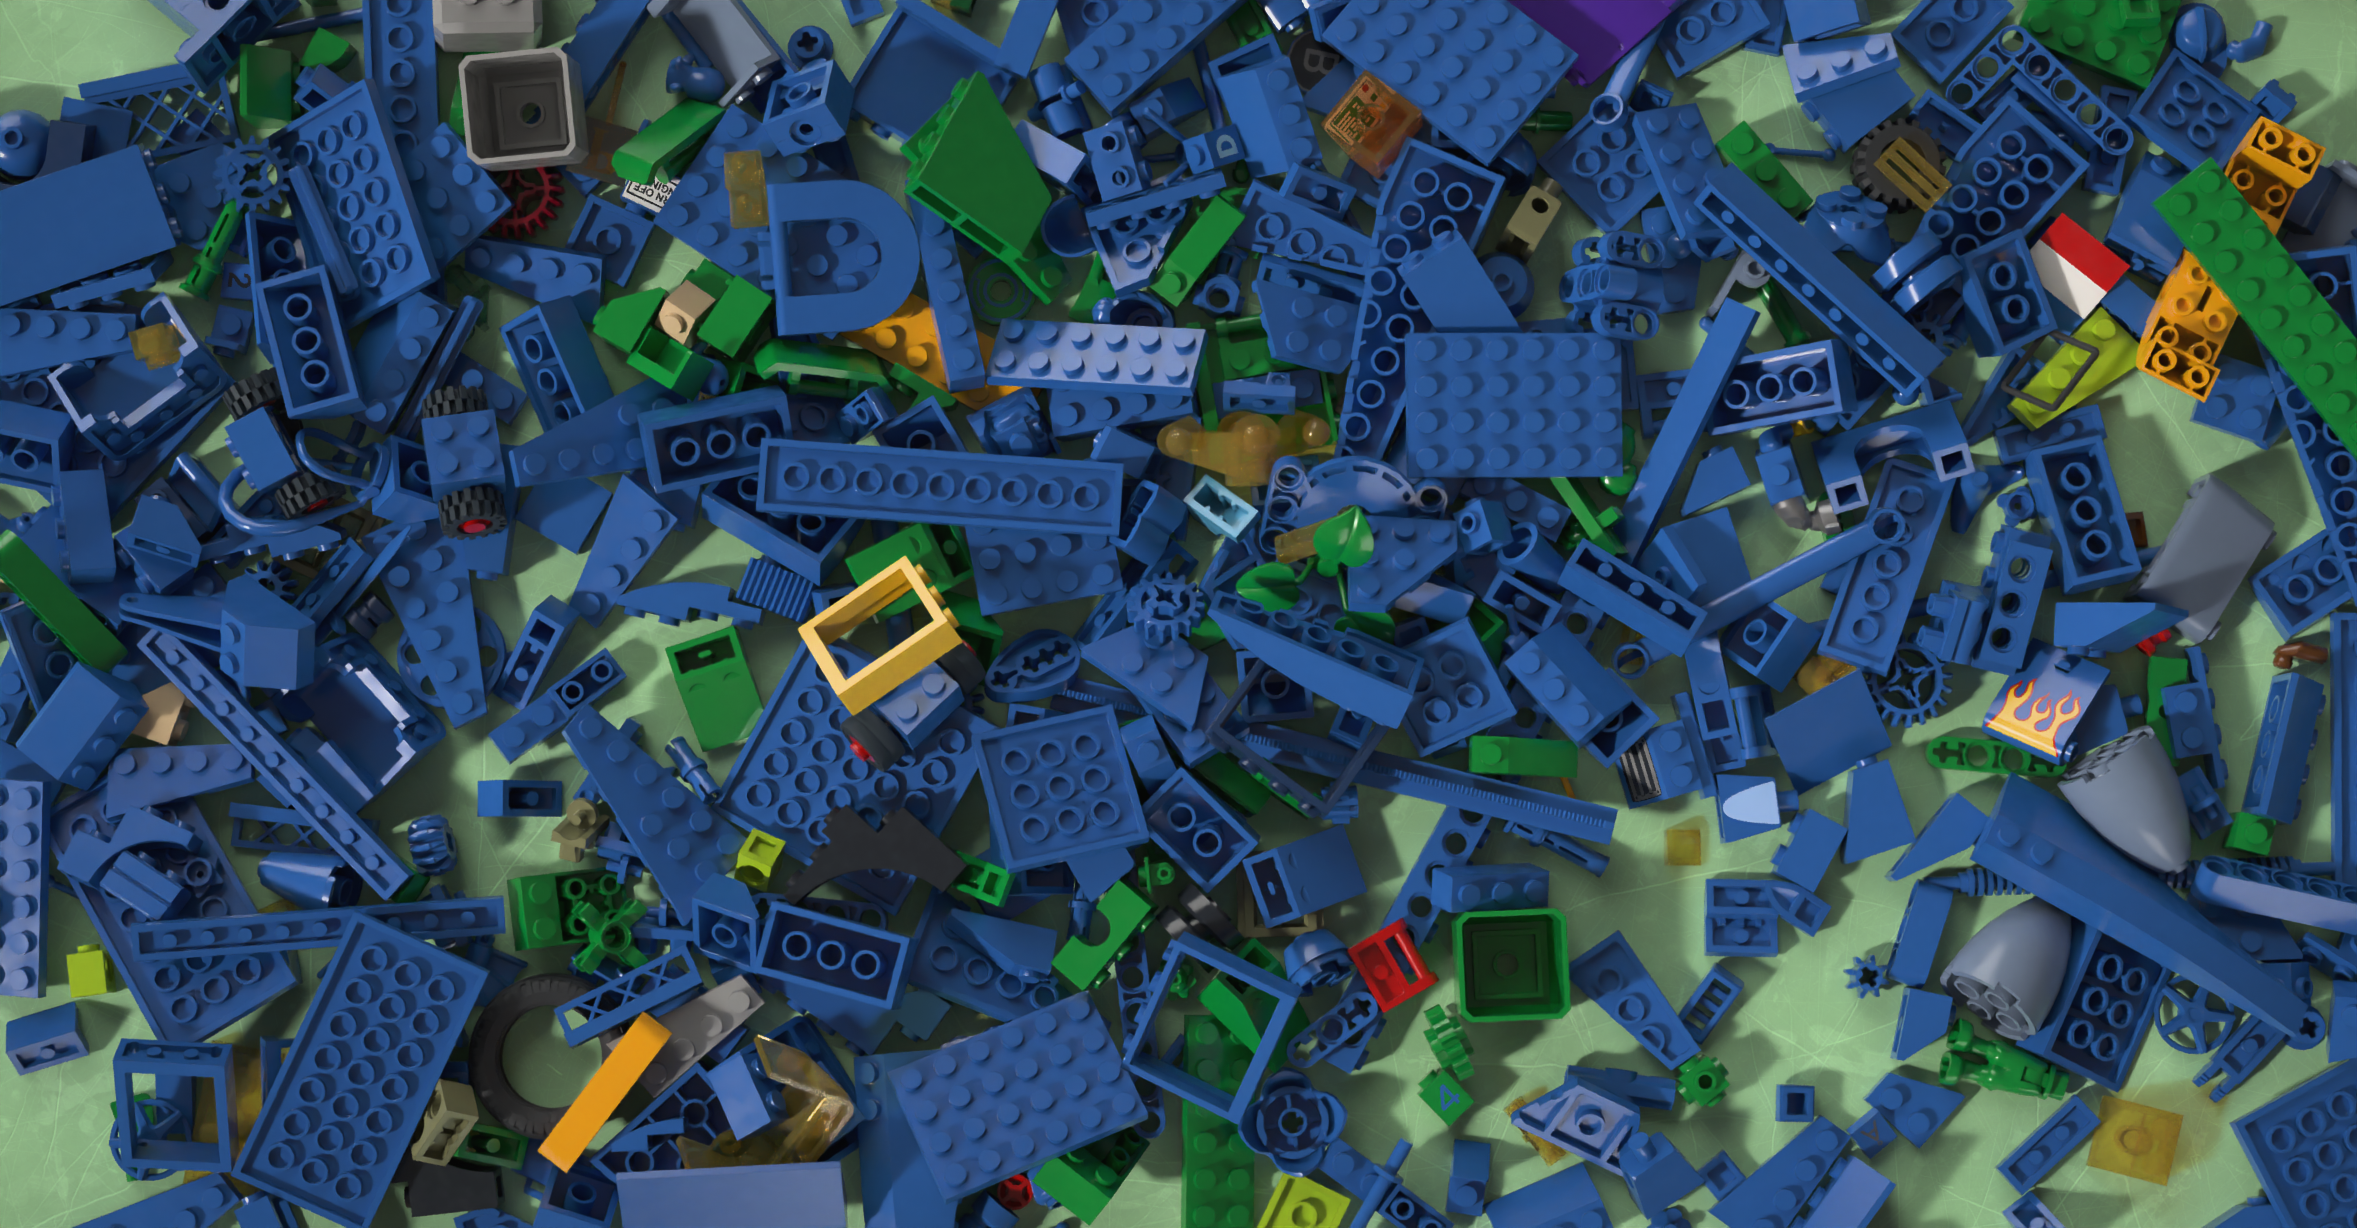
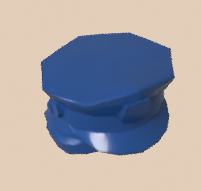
M1141 290L1119 298L1116 296L1114 299L1103 297L1092 309L1094 324L1176 328L1174 310L1154 294Z

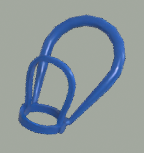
M312 427L304 428L296 434L295 443L301 461L306 465L307 469L312 470L321 477L350 485V491L353 496L357 497V501L283 522H260L250 519L236 510L233 503L234 490L241 481L245 480L242 471L246 467L243 463L233 469L220 485L218 504L224 518L241 531L260 537H283L302 532L363 507L368 499L378 496L380 493L379 488L383 484L388 471L389 451L386 446L377 442H372L367 446L359 448L326 431ZM310 436L321 439L347 453L357 456L355 463L310 457L304 444V437ZM378 452L377 470L372 481L369 482L361 479L367 461H370L373 458V454ZM333 465L336 470H352L351 476L331 471L323 466Z

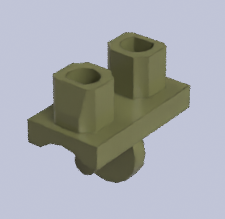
M587 798L575 799L567 808V817L552 831L551 841L561 843L560 859L579 863L584 858L585 850L593 849L598 835L609 826L610 816H599L596 805Z

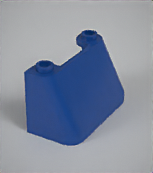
M164 291L150 300L141 311V318L147 328L139 333L138 352L105 358L92 369L80 361L67 362L47 377L81 434L113 461H121L133 456L217 394L227 382V375L218 361Z
M354 632L324 643L314 651L313 683L297 690L280 689L271 699L286 720L301 723L310 719L328 740H333L379 792L369 804L382 796L446 736V729L441 720L422 700L408 689L401 676L364 636Z

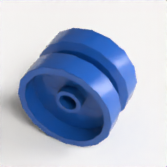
M1932 230L1926 231L1912 242L1901 247L1869 279V282L1880 295L1888 294L1902 284L1903 287L1892 297L1890 306L1903 318L1926 303L1963 270V267L1952 254L1944 255L1932 264H1929L1942 247V242Z

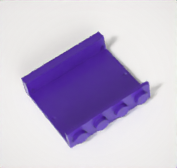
M1507 0L1579 55V60L1564 77L1573 87L1579 83L1585 89H1588L1683 3L1682 0Z

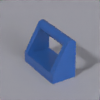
M186 451L178 455L173 463L168 480L213 533H217L227 522L218 504L221 484L199 457ZM233 499L236 510H239L240 506Z

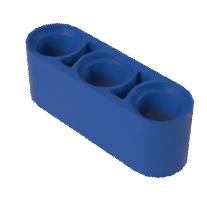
M1920 879L1916 880L1887 965L1886 978L1918 989L1923 988L1952 903L1953 890L1939 887Z

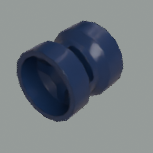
M370 590L362 597V603L358 607L350 608L344 616L362 636L370 640L377 634V628L382 623H388L395 617V614L377 594Z

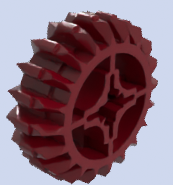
M556 166L532 168L541 174L544 186L526 183L522 169L508 170V177L500 186L517 203L510 210L513 219L502 217L488 231L495 234L501 229V237L509 239L514 230L515 238L518 241H522L524 230H527L531 238L537 237L535 227L538 225L544 231L549 230L545 219L549 217L557 221L559 216L552 209L553 207H564V202L555 198V196L566 193V189L563 186L556 185L563 180L560 172L552 173ZM488 170L495 179L503 172ZM519 185L524 192L519 193L518 199L515 200L510 193L516 192V186ZM541 197H543L539 207L532 214L526 216L528 205L532 201L541 200Z

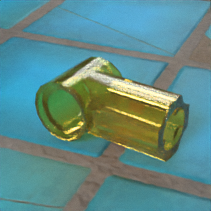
M1814 655L1796 671L1792 678L1810 695L1838 680L1853 666L1822 655L1817 657Z

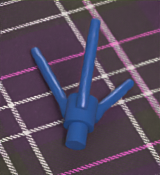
M1146 107L1144 113L1180 142L1173 153L1142 156L1143 160L1146 159L1149 163L1176 160L1180 166L1163 181V185L1167 187L1186 170L1190 169L1182 141L1189 138L1181 134L1151 108Z

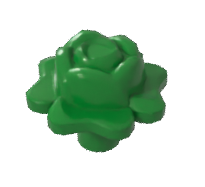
M1576 516L1570 518L1569 526L1563 527L1556 540L1558 544L1564 546L1566 551L1570 552L1576 550L1583 538L1594 544Z
M1166 960L1161 961L1158 971L1163 972L1167 963ZM1182 962L1167 995L1170 1001H1175L1178 995L1181 998H1187L1190 988L1196 984V978L1191 976L1194 971L1192 965Z

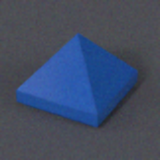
M1641 79L1629 106L1637 112L1666 108L1674 92Z

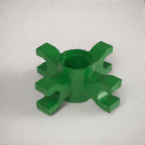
M628 898L620 907L618 913L612 919L604 918L590 903L587 902L585 904L583 901H580L571 912L590 928L588 937L591 944L572 963L581 972L586 971L591 975L609 952L617 954L631 969L645 965L649 960L631 944L632 933L630 927L646 913L648 908L636 899L634 901L632 898ZM613 927L615 938L607 945L605 934L608 929Z

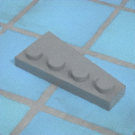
M740 974L655 1018L657 1022L673 1034L639 1077L638 1081L655 1098L765 1003V1000L745 977ZM625 1034L608 1041L606 1045L613 1051Z

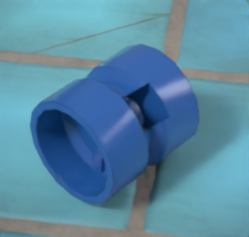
M984 1189L971 1205L973 1212L971 1214L964 1213L959 1219L958 1228H1013L1020 1218L1011 1209L1003 1206L996 1196Z

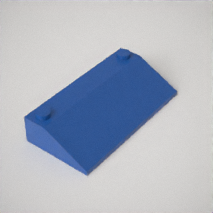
M841 1161L616 1173L623 1228H848L847 1193Z

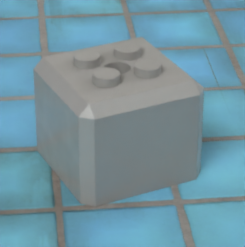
M432 0L435 41L437 46L444 52H508L537 49L543 43L542 0Z
M558 47L468 55L459 64L467 156L477 165L496 172L581 163L589 154L580 64ZM528 105H538L541 110L540 119L534 124H527L523 120V110Z

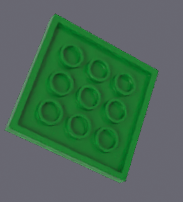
M2027 0L2018 25L2024 27L2054 56L2063 60H2069L2075 65L2144 92L2150 84L2182 0H2158L2161 20L2158 26L2123 27L2118 0ZM2015 31L2013 39L2023 43V36L2018 31Z

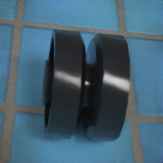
M1191 882L1178 894L1179 902L1190 912L1186 918L1174 906L1167 905L1156 915V920L1176 941L1186 931L1208 943L1215 938L1226 950L1233 951L1245 939L1230 923L1232 919L1210 896L1206 898ZM1193 957L1208 974L1215 968Z

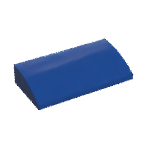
M2327 529L2322 530L2247 579L2262 608L2285 642L2353 599Z

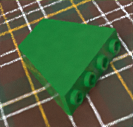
M978 70L968 79L962 77L951 92V95L955 98L952 104H947L938 115L936 122L940 125L937 131H932L923 142L921 149L925 152L922 158H917L908 169L906 177L909 178V181L903 191L1008 265L1024 253L1053 198L985 75Z

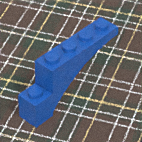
M759 973L756 974L760 977L757 981L760 986L774 995L778 990L789 997L787 1005L803 1016L807 1011L819 1019L816 1023L819 1028L831 1036H834L836 1032L848 1039L845 1046L859 1056H864L865 1053L874 1055L897 1022L903 1025L899 1031L917 1043L920 1038L928 1041L953 1006L944 998L919 988L918 991L905 993L900 1010H889Z

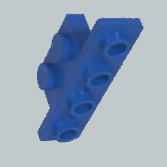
M2200 646L2185 648L2184 654L2185 659H2188L2187 671L2190 684L2160 688L2173 759L2203 755L2206 777L2213 789L2225 788L2224 780L2228 779V769L2225 760L2220 759L2218 745L2222 742V735L2219 725L2214 723L2212 709H2215V696L2213 690L2207 686L2205 675L2209 672L2208 658L2205 653H2201Z
M2306 932L2295 942L2303 954L2302 962H2309L2310 966L2333 980L2357 982V935L2341 932L2336 947L2310 932Z

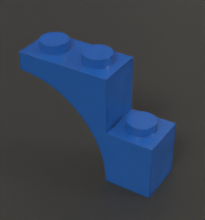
M130 805L112 838L93 829L90 834L77 829L57 869L67 877L99 891L101 888L100 882L107 872L113 868V864L125 850H128L135 856L139 850L145 853L159 849H177L197 855L203 841L194 834L196 828L186 822L176 819L174 824L162 819L164 817L162 812L150 806L144 805L141 810Z

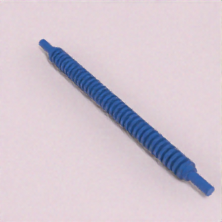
M2283 856L2275 858L2266 857V859L2264 857H2257L2256 859L2251 857L2247 858V860L2246 858H2229L2307 876H2334L2335 874L2334 861L2302 863L2300 859H2294L2293 856H2285V858ZM2202 859L2200 862L2199 860H2186L2189 865L2173 876H2170L2168 872L2160 874L2151 869L2149 870L2171 889L2172 887L2174 889H2181V887L2190 888ZM1966 868L1965 872H1958L1957 876L1922 877V880L1927 883L1950 890H1958L1959 893H1966L1967 897H1973L1974 894L1976 896H1983L1984 893L1986 896H1992L1993 892L1995 896L2002 895L2003 893L2004 895H2011L2012 891L2014 895H2021V893L2024 895L2030 894L2029 891L1987 868H1984V870L1982 868H1975L1974 872L1972 868Z

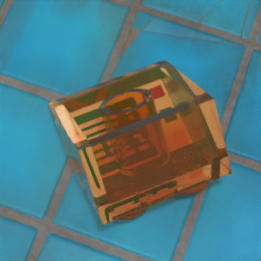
M1364 70L1321 122V126L1350 159L1379 179L1399 155L1406 137L1413 138L1422 127V110L1367 70Z

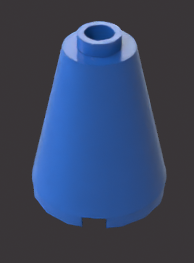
M271 852L267 857L262 858L257 869V875L260 877L262 886L302 910L349 907V905L356 906L363 887V878L341 855Z

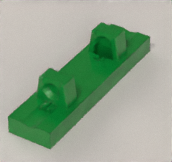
M1550 478L1596 546L1618 559L1629 553L1612 529L1625 519L1618 506H1611L1601 513L1578 478Z

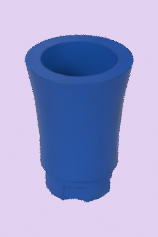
M1521 522L1513 526L1511 534L1514 542L1497 550L1498 560L1519 572L1548 594L1555 593L1558 595L1564 592L1566 588L1557 584L1567 561L1544 539L1533 523Z

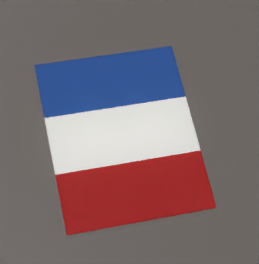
M2063 212L2029 251L2058 326L2055 330L2068 336L2071 335L2130 267V265ZM2050 336L2060 345L2064 343V341Z

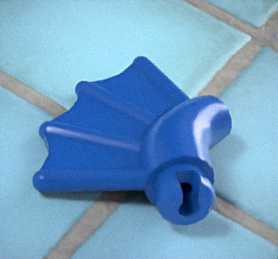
M494 935L476 936L475 941H471L465 957H463L474 964L490 970L474 1007H486L499 992L513 984L517 974L528 966L526 961L495 949L492 946L495 942Z

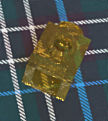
M162 322L128 333L136 360L146 363L148 370L151 371L178 363L180 359V350L178 349L180 344L174 326Z

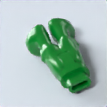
M1962 1018L1956 1020L1948 1035L1946 1047L1958 1052L1983 1057L1988 1061V1064H1978L1959 1055L1945 1052L1939 1066V1082L1941 1084L1953 1086L1962 1078L1977 1081L1978 1084L1989 1091L2001 1090L2018 1095L2038 1097L2042 1100L2047 1099V1097L2059 1101L2063 1099L2069 1081V1073L2057 1070L2055 1064L2046 1063L2030 1053L2010 1046L2005 1040L1987 1041L1974 1034V1027L1971 1022Z

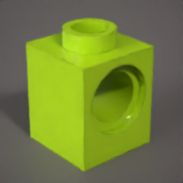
M753 828L738 853L734 879L767 893L782 867L786 841Z
M100 944L77 946L78 953L66 955L71 998L117 992L113 959L108 950H100Z

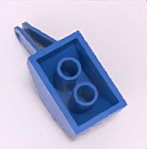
M247 574L228 581L225 597L126 593L119 598V617L122 620L140 624L220 652V670L243 686L297 690L313 683L316 622Z

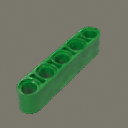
M6 529L0 535V578L82 663L109 673L128 654L126 648L15 533Z

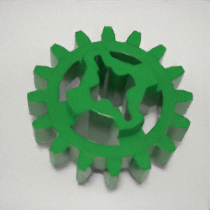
M1440 1004L1424 1011L1430 1028L1423 1033L1442 1070L1451 1066L1459 1081L1474 1075L1475 1072L1468 1057L1474 1055L1475 1051L1456 1015L1447 1019Z

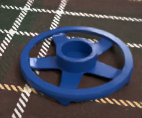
M2179 975L2167 982L2156 998L2154 1005L2156 1028L2163 1040L2178 1051L2188 1054L2207 1053L2221 1045L2228 1037L2233 1022L2236 1019L2234 1006L2232 1003L2224 1000L2227 1011L2209 1008L2207 1000L2210 991L2199 986L2192 999L2187 998L2172 987L2181 981L2188 980ZM2166 995L2177 1006L2178 1011L2175 1018L2162 1026L2160 1007ZM2207 1022H2226L2221 1034L2214 1041L2207 1044L2205 1024ZM2189 1027L2192 1031L2196 1047L2182 1046L2173 1041L2168 1035Z
M146 1099L134 1103L138 1126L137 1139L167 1141V1135L181 1122L185 1130L186 1142H192V1132L188 1120L177 1107L158 1099ZM143 1106H160L174 1114L158 1125H153ZM118 1117L116 1118L111 1129L109 1146L116 1163L124 1172L141 1181L161 1180L177 1172L176 1170L168 1169L161 1173L148 1174L150 1168H138V1171L131 1167H122L121 1154L118 1149L120 1148Z

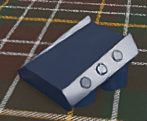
M2319 164L2312 180L2297 190L2280 227L2293 234L2314 235L2343 179L2336 172Z

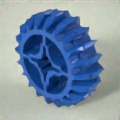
M1902 632L1889 668L1890 675L1885 682L1877 685V674L1860 668L1862 675H1866L1865 682L1875 706L1880 709L1879 715L1882 722L1886 720L1888 715H1891L1890 726L1894 728L1899 725L1901 718L1905 728H1912L1913 716L1919 725L1926 724L1924 712L1928 716L1936 718L1939 713L1933 704L1945 707L1948 702L1939 695L1940 693L1950 694L1953 690L1950 686L1943 685V680L1953 679V673H1942L1941 669L1948 666L1950 662L1943 660L1938 662L1937 656L1933 652L1917 645L1918 633L1915 632L1910 634L1907 642ZM1898 651L1913 653L1921 658L1926 665L1913 668L1906 663L1904 658L1900 657ZM1900 671H1903V675L1919 673L1918 676L1911 678V681L1907 683L1908 689H1905V685L1889 687L1890 684L1896 682L1901 677ZM1930 675L1931 687L1929 694L1920 704L1918 699L1920 697L1919 683L1923 678ZM1888 692H1896L1902 697L1904 702H1908L1910 709L1897 708L1888 703L1882 695Z

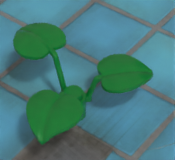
M1357 505L1345 513L1327 520L1317 528L1313 536L1315 556L1308 559L1307 566L1299 577L1295 578L1294 569L1289 564L1271 562L1248 571L1236 583L1237 592L1244 598L1261 602L1264 610L1273 612L1280 610V608L1289 610L1296 605L1300 597V591L1297 586L1304 583L1312 569L1315 568L1324 577L1336 576L1343 611L1346 616L1335 622L1334 630L1345 633L1346 628L1349 627L1394 645L1396 627L1393 617L1388 611L1386 613L1348 611V597L1342 566L1343 564L1349 567L1362 566L1369 561L1374 551L1372 529L1364 513Z

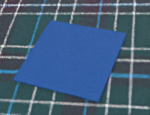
M1860 668L1764 719V723L1794 790H1797L1798 796L1855 766L1856 761L1874 756L1892 746Z

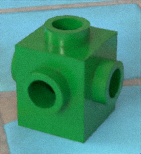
M1693 1055L1679 1065L1680 1072L1674 1076L1680 1084L1676 1087V1090L1689 1105L1694 1102L1697 1106L1703 1107L1707 1104L1711 1108L1727 1095L1724 1089L1730 1084L1725 1077L1729 1072L1717 1057L1710 1060L1706 1055L1699 1057ZM1702 1075H1708L1711 1079V1084L1705 1089H1702L1698 1083Z

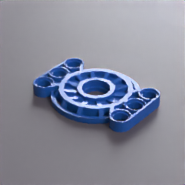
M1283 456L1272 467L1259 525V544L1265 552L1270 554L1283 553L1291 546L1296 555L1307 564L1308 559L1311 557L1306 552L1310 551L1315 556V547L1313 545L1315 531L1321 524L1336 517L1338 511L1343 507L1360 505L1367 509L1371 516L1443 520L1447 504L1446 487L1443 481L1434 477L1422 478L1413 486L1410 480L1397 468L1382 460L1367 456H1345L1331 459L1315 466L1309 472L1306 471L1299 458ZM1292 467L1299 472V475L1294 480L1286 481L1279 477L1280 471ZM1429 488L1437 489L1441 493L1438 499L1430 502L1423 500L1420 496L1424 490ZM1278 499H1287L1292 503V506L1287 511L1279 512L1272 508V504ZM1271 530H1280L1285 534L1284 538L1279 542H1270L1265 538V535ZM1299 538H1301L1302 540H1301L1300 543L1298 544V543H1297V540H1298ZM1343 564L1342 568H1348V566ZM1344 569V578H1348V569Z

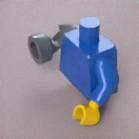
M1804 421L1775 426L1764 431L1759 437L1760 449L1756 450L1755 458L1770 505L1775 513L1789 527L1803 531L1809 528L1811 531H1822L1828 536L1842 532L1838 515H1834L1829 499L1817 502L1814 511H1809L1806 506L1811 501L1791 438L1810 434L1814 431V427L1806 428Z

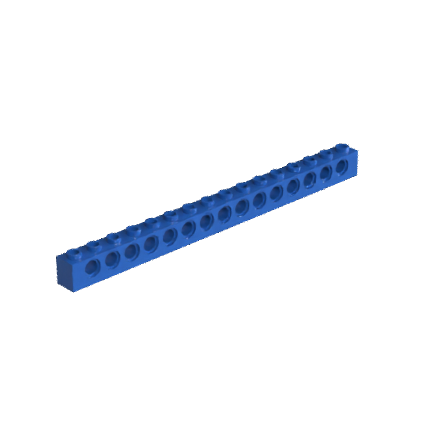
M1566 589L1559 600L1562 607L1549 628L1558 622H1561L1567 628L1569 616H1580L1585 622L1583 633H1570L1590 653L1594 642L1589 640L1595 628L1603 629L1610 615ZM1515 680L1509 693L1518 709L1525 708L1532 712L1534 717L1532 726L1529 728L1518 726L1515 721V715L1491 725L1485 736L1542 739L1543 736L1539 735L1538 732L1544 721L1550 724L1552 719ZM1498 775L1499 781L1516 785L1522 777L1517 775ZM1446 806L1378 931L1403 917L1408 925L1407 929L1413 934V943L1419 950L1423 941L1430 944L1439 927L1438 924L1434 923L1440 910L1447 911L1431 904L1432 883L1428 878V872L1434 865H1441L1443 867L1473 866L1474 862L1469 860V857L1475 847L1481 850L1487 841L1491 830L1487 829L1486 826L1491 816L1482 814L1478 822L1472 823L1464 818L1463 809ZM1452 833H1457L1464 838L1465 847L1459 854H1452L1446 848V839ZM1418 896H1423L1430 902V911L1424 917H1417L1411 911V903ZM1393 936L1385 940L1386 946L1403 975L1405 976L1407 973L1412 976L1414 971L1401 949L1395 945ZM1356 969L1338 1004L1354 992L1370 991L1358 969ZM1358 998L1353 1001L1355 1008L1348 1014L1345 1013L1344 1007L1337 1011V1014L1341 1015L1347 1023H1354L1351 1019L1358 1014H1361L1364 1018L1370 1014L1360 1008ZM1379 1005L1376 1017L1361 1028V1037L1357 1042H1343L1322 1059L1351 1074L1353 1068L1360 1071L1370 1053L1364 1048L1371 1036L1376 1039L1379 1037L1387 1022L1382 1017L1384 1013ZM1329 1019L1322 1031V1035L1328 1040L1338 1039L1341 1036L1342 1024L1336 1019ZM1319 1039L1314 1045V1047L1318 1045L1320 1051L1324 1050L1327 1047V1045L1323 1044Z

